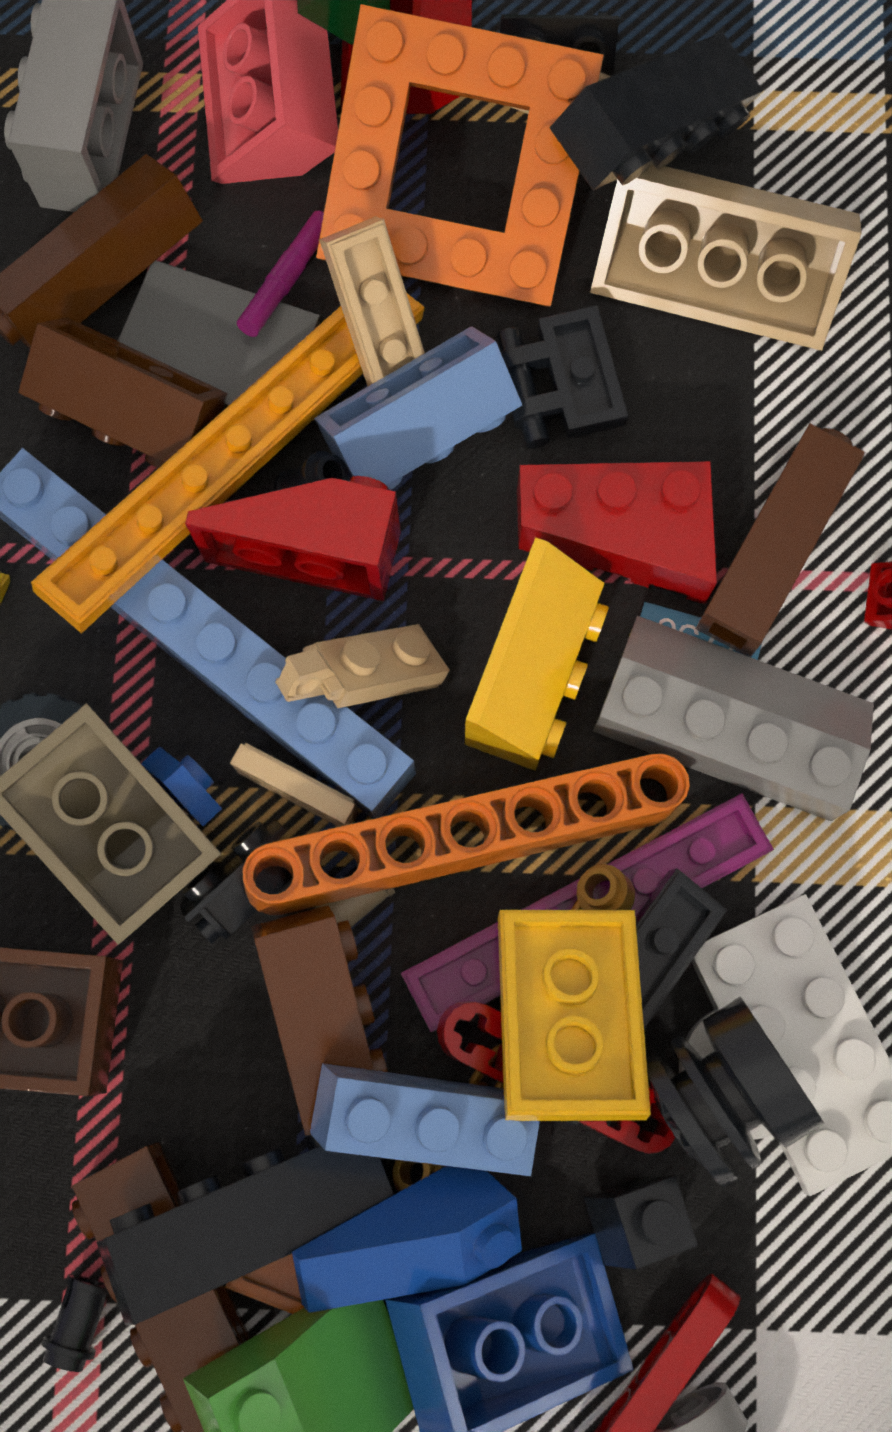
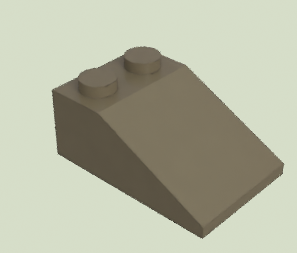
M87 703L0 776V815L118 945L221 855L216 846Z

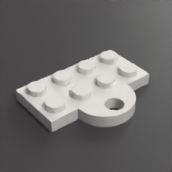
M807 895L799 896L706 940L691 963L714 1010L702 1017L692 1027L685 1040L690 1043L702 1058L713 1052L714 1050L706 1034L703 1020L741 996L825 1122V1124L789 1147L785 1148L781 1145L804 1194L812 1196L892 1157V1063ZM679 1060V1073H680V1072H682L683 1070H685V1068L683 1067L681 1061ZM762 1124L750 1131L753 1139L772 1136Z

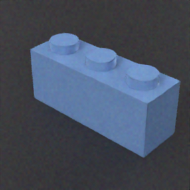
M471 326L314 419L332 454L341 458L348 470V481L353 476L370 477L383 482L388 487L387 490H391L401 482L404 475L424 463H434L447 457L454 450V446L475 433L486 432L496 428L505 420L507 414L522 406V403L496 341Z
M322 1063L310 1134L325 1151L531 1176L540 1121L505 1120L504 1088Z

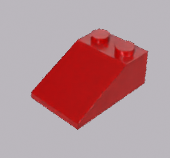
M353 476L350 478V481L329 478L188 511L185 525L206 563L380 601L385 599L401 533L396 491L387 490L388 487L383 482L365 476Z

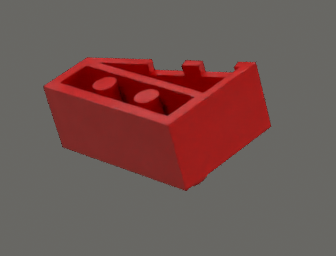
M710 461L520 465L517 486L518 548L520 550L530 552L536 537L549 542L587 570L593 571V568L630 578V582L649 588L651 584L687 595L686 599L705 605L717 584Z

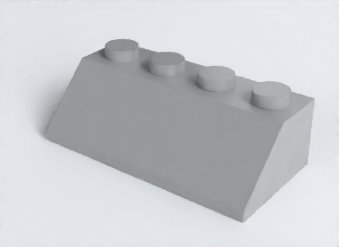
M636 616L593 732L651 754L669 755L677 759L683 766L823 819L833 821L850 811L871 750L874 703Z

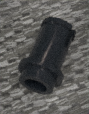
M318 451L309 455L303 465L290 469L287 472L279 473L275 479L274 490H282L329 478L348 481V470L343 460L338 456L326 451Z
M69 1275L68 1286L52 1335L44 1336L41 1344L46 1349L43 1361L58 1369L82 1372L86 1360L94 1359L96 1349L91 1344L109 1292L102 1281L81 1275Z

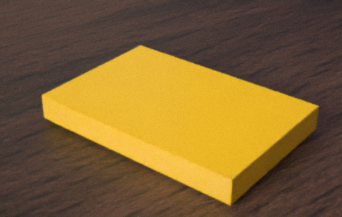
M500 910L498 915L505 1120H647L651 1112L635 910Z

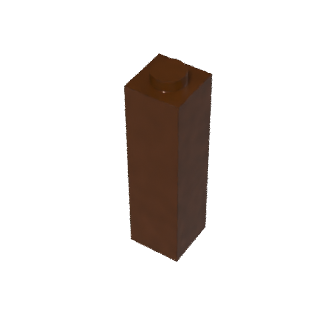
M145 154L0 273V334L6 341L14 346L21 340L26 346L31 348L37 323L67 317L81 323L203 222L177 175Z
M809 423L697 624L696 630L748 657H751L762 644L866 453L853 446L852 441L845 434L831 428L820 429Z

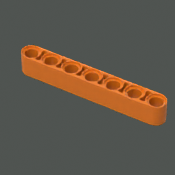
M650 754L268 843L256 848L245 861L243 866L245 892L250 904L259 912L268 915H282L653 826L665 821L687 797L690 787L689 775L684 766L674 757L666 754ZM651 778L661 783L666 790L667 801L655 802L646 797L641 789L640 780ZM585 792L598 795L606 805L607 815L603 817L587 815L578 803V795ZM521 807L537 809L545 819L546 829L540 832L524 830L518 825L514 811ZM460 821L474 823L481 829L484 835V843L477 847H464L454 840L450 828L453 824ZM397 836L410 837L418 843L421 849V856L411 863L395 861L388 854L386 844ZM333 851H344L355 858L358 868L351 876L336 879L323 871L320 865L322 859ZM269 866H280L291 873L293 880L286 891L270 895L256 887L255 881L258 874Z

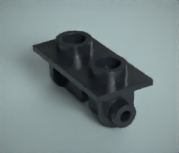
M512 10V15L501 14V34L602 54L604 56L600 72L614 73L619 16L605 15V11H598V15H518V10Z
M275 818L266 826L261 822H257L249 827L233 843L231 849L236 853L217 871L212 866L205 868L184 888L182 893L187 899L179 905L182 914L188 922L198 913L203 916L195 926L211 944L220 936L227 940L234 931L257 911L250 904L244 891L243 866L247 857L256 848L268 843L277 842L287 832ZM269 866L258 874L255 884L262 892L271 895L276 894L293 877L283 867Z

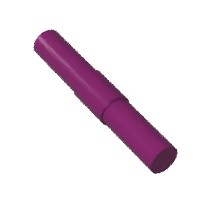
M314 211L238 318L237 326L244 334L250 337H256L283 297L288 294L306 268V264L318 248L324 212Z

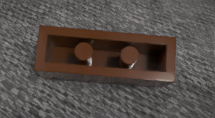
M68 317L37 323L18 393L38 402L39 410L46 415L60 420H76L93 428L91 433L95 438L111 445H128L146 454L145 460L157 468L161 467L222 412L228 394Z
M329 905L251 926L305 1136L311 1135L310 1129L322 1063L388 1072L381 1048L372 1050L368 1048L363 1026L373 1024L375 1021L365 984L354 987L352 985L347 962L358 959V953L351 926L348 920L336 922L335 915Z

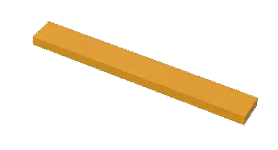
M407 293L417 325L422 320L425 307ZM340 306L40 573L31 582L33 592L82 634L190 534L185 525L188 511L224 503L363 374L342 307Z

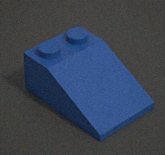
M595 1233L583 1234L516 1254L501 1266L489 1270L466 1285L385 1299L420 1432H503L634 1370Z

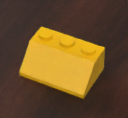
M535 537L465 722V745L535 771L542 754L551 758L555 756L567 723L556 719V714L563 696L576 699L588 664L577 660L584 639L597 642L609 610L608 606L598 603L604 582L545 540Z

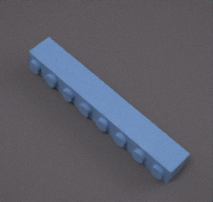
M23 448L0 472V518L53 561L106 516L105 513ZM164 560L156 564L111 606L114 611L334 789L355 800L357 807L370 818H380L416 774L413 759L348 707L337 708L333 700H327L325 695L287 702L275 683L276 678L280 677L286 664V658Z

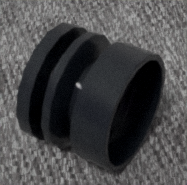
M741 996L703 1020L706 1034L714 1050L704 1058L682 1036L679 1035L671 1040V1045L685 1068L676 1075L657 1050L646 1056L647 1074L651 1081L654 1101L660 1113L689 1157L695 1159L707 1169L722 1188L738 1179L737 1173L724 1150L729 1144L733 1143L752 1169L762 1164L757 1145L750 1132L757 1126L762 1124L781 1145L787 1148L825 1124Z

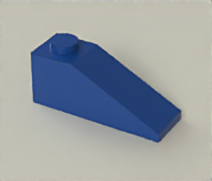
M445 1166L292 1251L302 1305L311 1313L466 1285L489 1270L501 1266L509 1258L522 1251L517 1199L487 1171Z

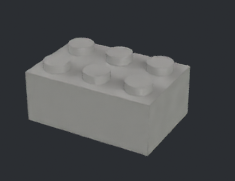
M42 0L41 3H36L33 7L31 14L33 39L29 56H23L19 63L18 87L20 93L15 111H9L7 114L4 136L6 146L12 150L21 168L24 181L28 182L42 208L75 212L118 177L143 67V60L123 0Z

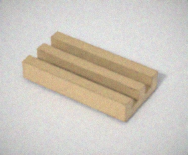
M247 743L245 745L240 744L230 762L241 776L338 827L354 824L359 815L358 807L352 798Z

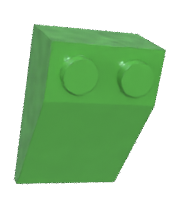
M383 1300L311 1313L304 1307L183 1378L204 1432H392L414 1409L390 1316Z

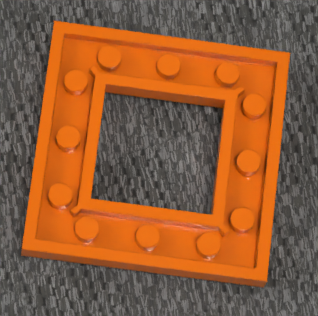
M361 4L319 239L377 216L385 221L402 277L551 307L579 170L549 127L586 86L598 82L604 55ZM411 86L529 110L505 233L388 209ZM319 241L316 258L326 261Z

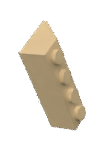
M652 163L645 172L627 185L622 186L617 180L590 293L822 351L862 234L860 214L666 166L656 169Z

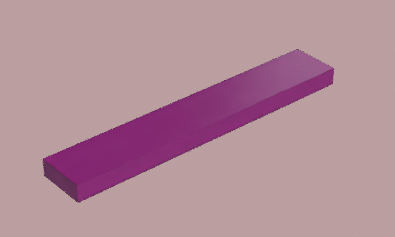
M740 794L614 860L608 865L619 869L632 882L635 890V900L631 910H635L636 917L668 871L678 868L699 887L704 888L770 853L774 848L743 794ZM580 879L522 910H571L577 900V885ZM605 880L596 885L593 892L594 899H601L608 894L610 881ZM498 922L401 973L430 1032L437 1030L440 1017L453 1004L463 1001L486 1004L500 996Z

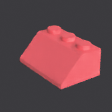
M226 0L198 25L211 180L219 184L303 176L335 153L338 136L328 31L298 14L297 0Z

